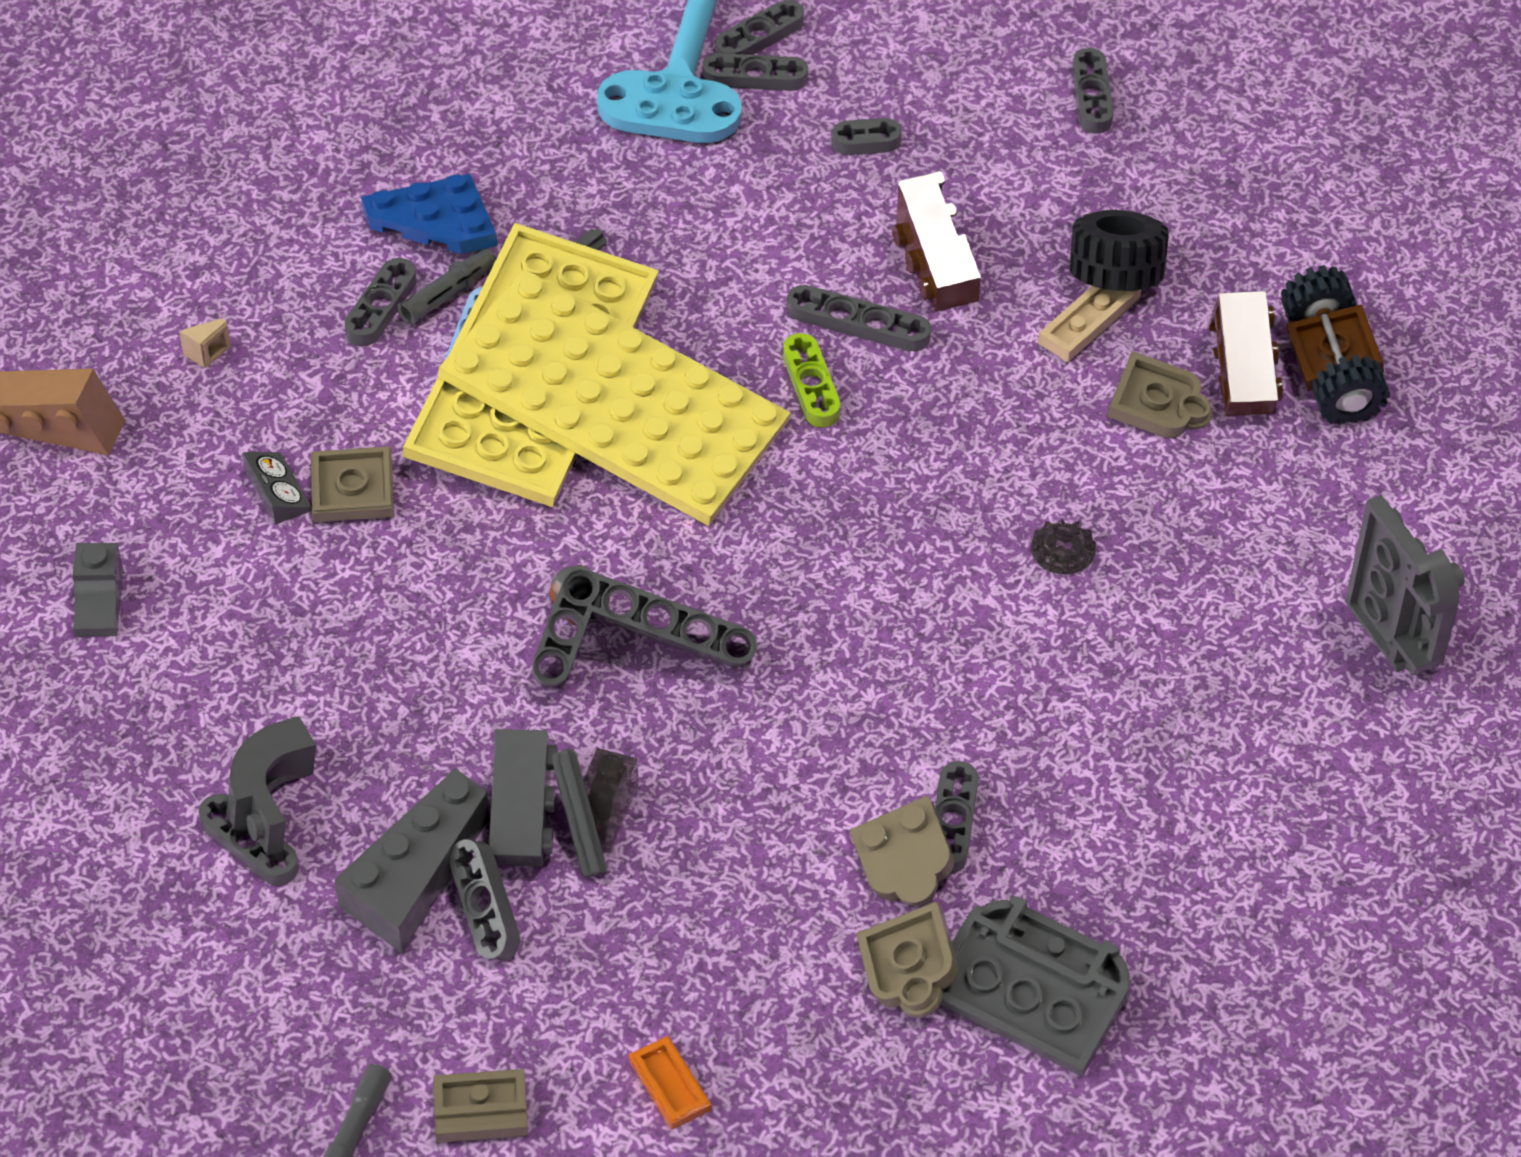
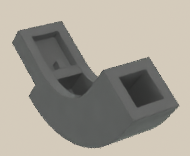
M299 716L273 723L255 732L240 746L230 767L228 815L234 830L248 827L251 838L254 841L259 840L266 855L283 851L286 820L270 792L282 783L313 775L316 744Z

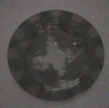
M1061 518L1054 524L1046 521L1040 530L1034 531L1031 553L1035 561L1044 569L1057 574H1073L1084 570L1092 563L1096 553V542L1092 538L1091 529H1082L1079 521L1070 524L1065 523L1063 518ZM1057 539L1064 543L1071 541V548L1067 549L1063 545L1056 547Z

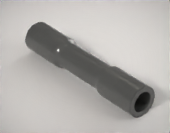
M369 1064L351 1099V1106L342 1125L323 1157H353L354 1150L371 1115L377 1110L392 1079V1074L386 1068L377 1064Z

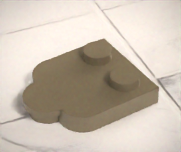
M1132 351L1109 406L1107 417L1162 437L1175 438L1182 435L1187 428L1200 429L1208 425L1212 418V409L1208 399L1200 394L1201 383L1193 373Z
M929 795L850 829L868 882L874 892L885 900L895 901L900 899L908 905H925L934 898L938 882L944 880L953 869L954 856Z
M937 901L856 933L870 990L882 1005L886 1007L900 1006L904 1013L914 1018L928 1016L938 1008L942 1000V990L948 987L957 976L958 963L944 911Z

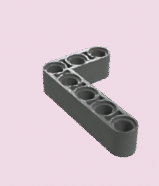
M579 568L569 572L561 584L533 660L532 673L536 682L543 687L554 688L562 685L569 676L590 616L729 667L737 668L749 663L757 651V640L754 634L745 627L593 571ZM578 579L585 580L591 586V595L584 600L573 598L568 590L570 583ZM614 594H623L630 600L631 609L625 614H615L608 607V599ZM655 608L665 610L669 614L670 624L663 629L652 627L647 620L648 612ZM568 618L574 621L578 629L576 635L570 639L558 637L553 628L558 620ZM695 622L704 624L709 631V639L700 644L692 642L686 632L690 624ZM732 637L744 639L748 645V654L741 658L731 656L727 652L726 641ZM548 657L558 659L563 665L561 675L553 679L543 676L539 670V664L542 660Z

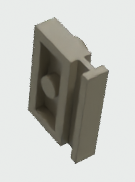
M524 1069L433 1075L436 1143L528 1136Z

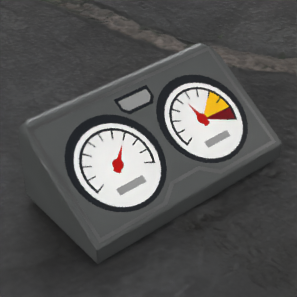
M242 453L244 470L275 525L312 511L309 501L281 453Z

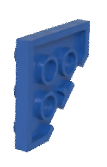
M470 173L451 175L446 179L427 183L417 182L408 187L390 191L380 190L371 195L361 197L362 208L371 230L383 233L387 228L400 231L404 239L429 245L432 240L447 244L448 251L459 254L498 246L496 231Z

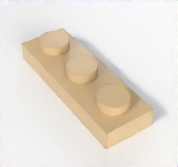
M1091 286L1039 332L1038 344L1066 362L1071 361L1140 299L1141 290L1112 291Z

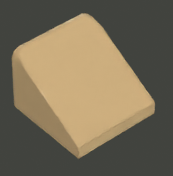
M223 318L189 327L180 332L183 355L204 368L211 365L231 347L227 321Z

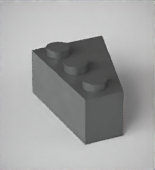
M496 729L489 846L493 851L497 865L544 867V855L552 854L553 828H547L548 812H554L555 786H550L551 770H554L551 756L557 752V745L550 744L548 730Z

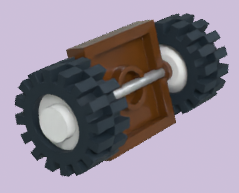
M1325 265L1319 266L1318 271L1315 272L1312 267L1306 269V275L1302 276L1300 272L1295 274V282L1288 280L1285 284L1286 289L1281 291V302L1289 322L1286 324L1287 335L1307 391L1313 390L1320 413L1324 419H1327V422L1333 424L1337 420L1338 424H1345L1346 421L1351 423L1357 422L1359 418L1367 421L1370 419V413L1377 415L1381 412L1379 406L1386 407L1388 403L1387 398H1390V392L1383 374V360L1362 304L1357 305L1350 282L1344 271L1340 270L1338 272L1337 267L1331 266L1327 271Z

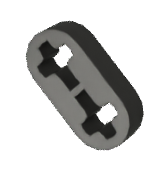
M890 118L842 121L832 129V147L843 155L891 152L901 144L902 128L897 121ZM881 133H887L888 137H883ZM845 136H851L852 140H846Z

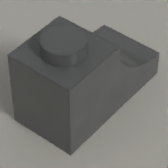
M76 543L72 575L75 593L73 628L75 637L117 636L124 574L118 543Z

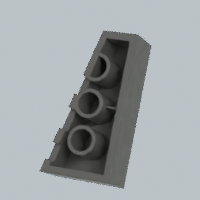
M455 768L334 879L339 907L403 954L410 943V938L418 926L422 925L430 912V907L451 879L452 871L449 860L453 847L461 840L476 841L490 819L487 791Z

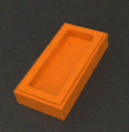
M668 1035L628 1054L629 1062L671 1130L712 1111L711 1102Z

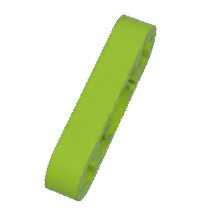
M793 334L784 341L783 359L805 418L811 425L816 427L832 426L840 418V399L818 342L809 334ZM801 348L803 352L807 353L806 362L802 363L800 353L795 351V349ZM807 376H815L821 379L822 382L816 386H808L803 384L801 380ZM821 397L824 408L829 409V411L822 412L820 408H816L817 398Z

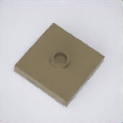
M391 446L311 452L313 522L395 517Z

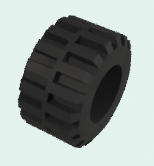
M1104 210L1085 214L1077 218L1075 223H1073L1069 270L1072 276L1081 280V282L1105 290L1134 291L1155 286L1165 278L1169 238L1168 228L1155 218L1132 211Z

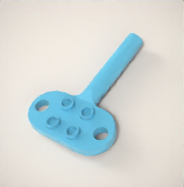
M718 0L687 1L665 69L658 72L625 70L611 75L602 82L597 90V111L604 122L612 128L625 132L697 143L720 141L737 131L742 118V101L738 94L725 84L700 79L694 75ZM611 96H621V97H623V98L620 99V100H610V99H608V98L611 97ZM719 112H728L731 115L726 117H720L716 114Z

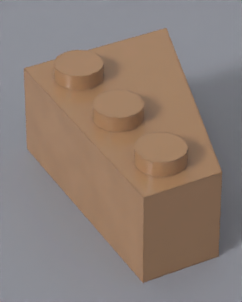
M93 368L0 371V433L105 455L110 454L126 420Z

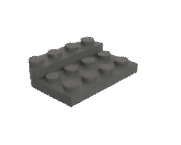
M1379 495L1366 502L1345 603L1395 671L1399 672L1406 669L1413 676L1444 662L1458 610L1459 587L1464 585L1465 578L1460 566L1455 562L1450 563L1442 549L1427 555L1423 543L1418 538L1413 537L1404 525L1398 510L1391 508L1384 497Z
M1010 896V900L993 901L981 908L977 905L966 917L952 941L958 963V973L955 980L942 990L943 995L940 1005L1083 1077L1121 1008L1125 1009L1129 1000L1130 975L1126 962L1120 955L1119 948L1108 940L1101 944L1028 908L1027 900L1017 896Z

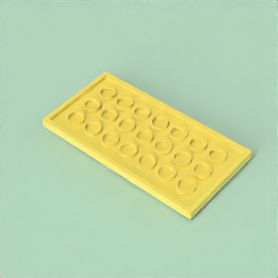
M514 223L450 354L523 269L633 328H636L658 279L659 270ZM437 378L403 446L402 457L554 507L577 454L446 381Z
M526 269L521 271L440 365L438 370V378L707 526H710L788 423L791 412Z

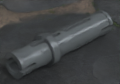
M486 248L478 250L462 262L456 261L448 267V272L426 285L404 302L402 301L398 304V312L401 318L408 324H415L417 320L443 304V302L462 289L464 291L471 289L475 284V280L492 269L496 261L494 253Z

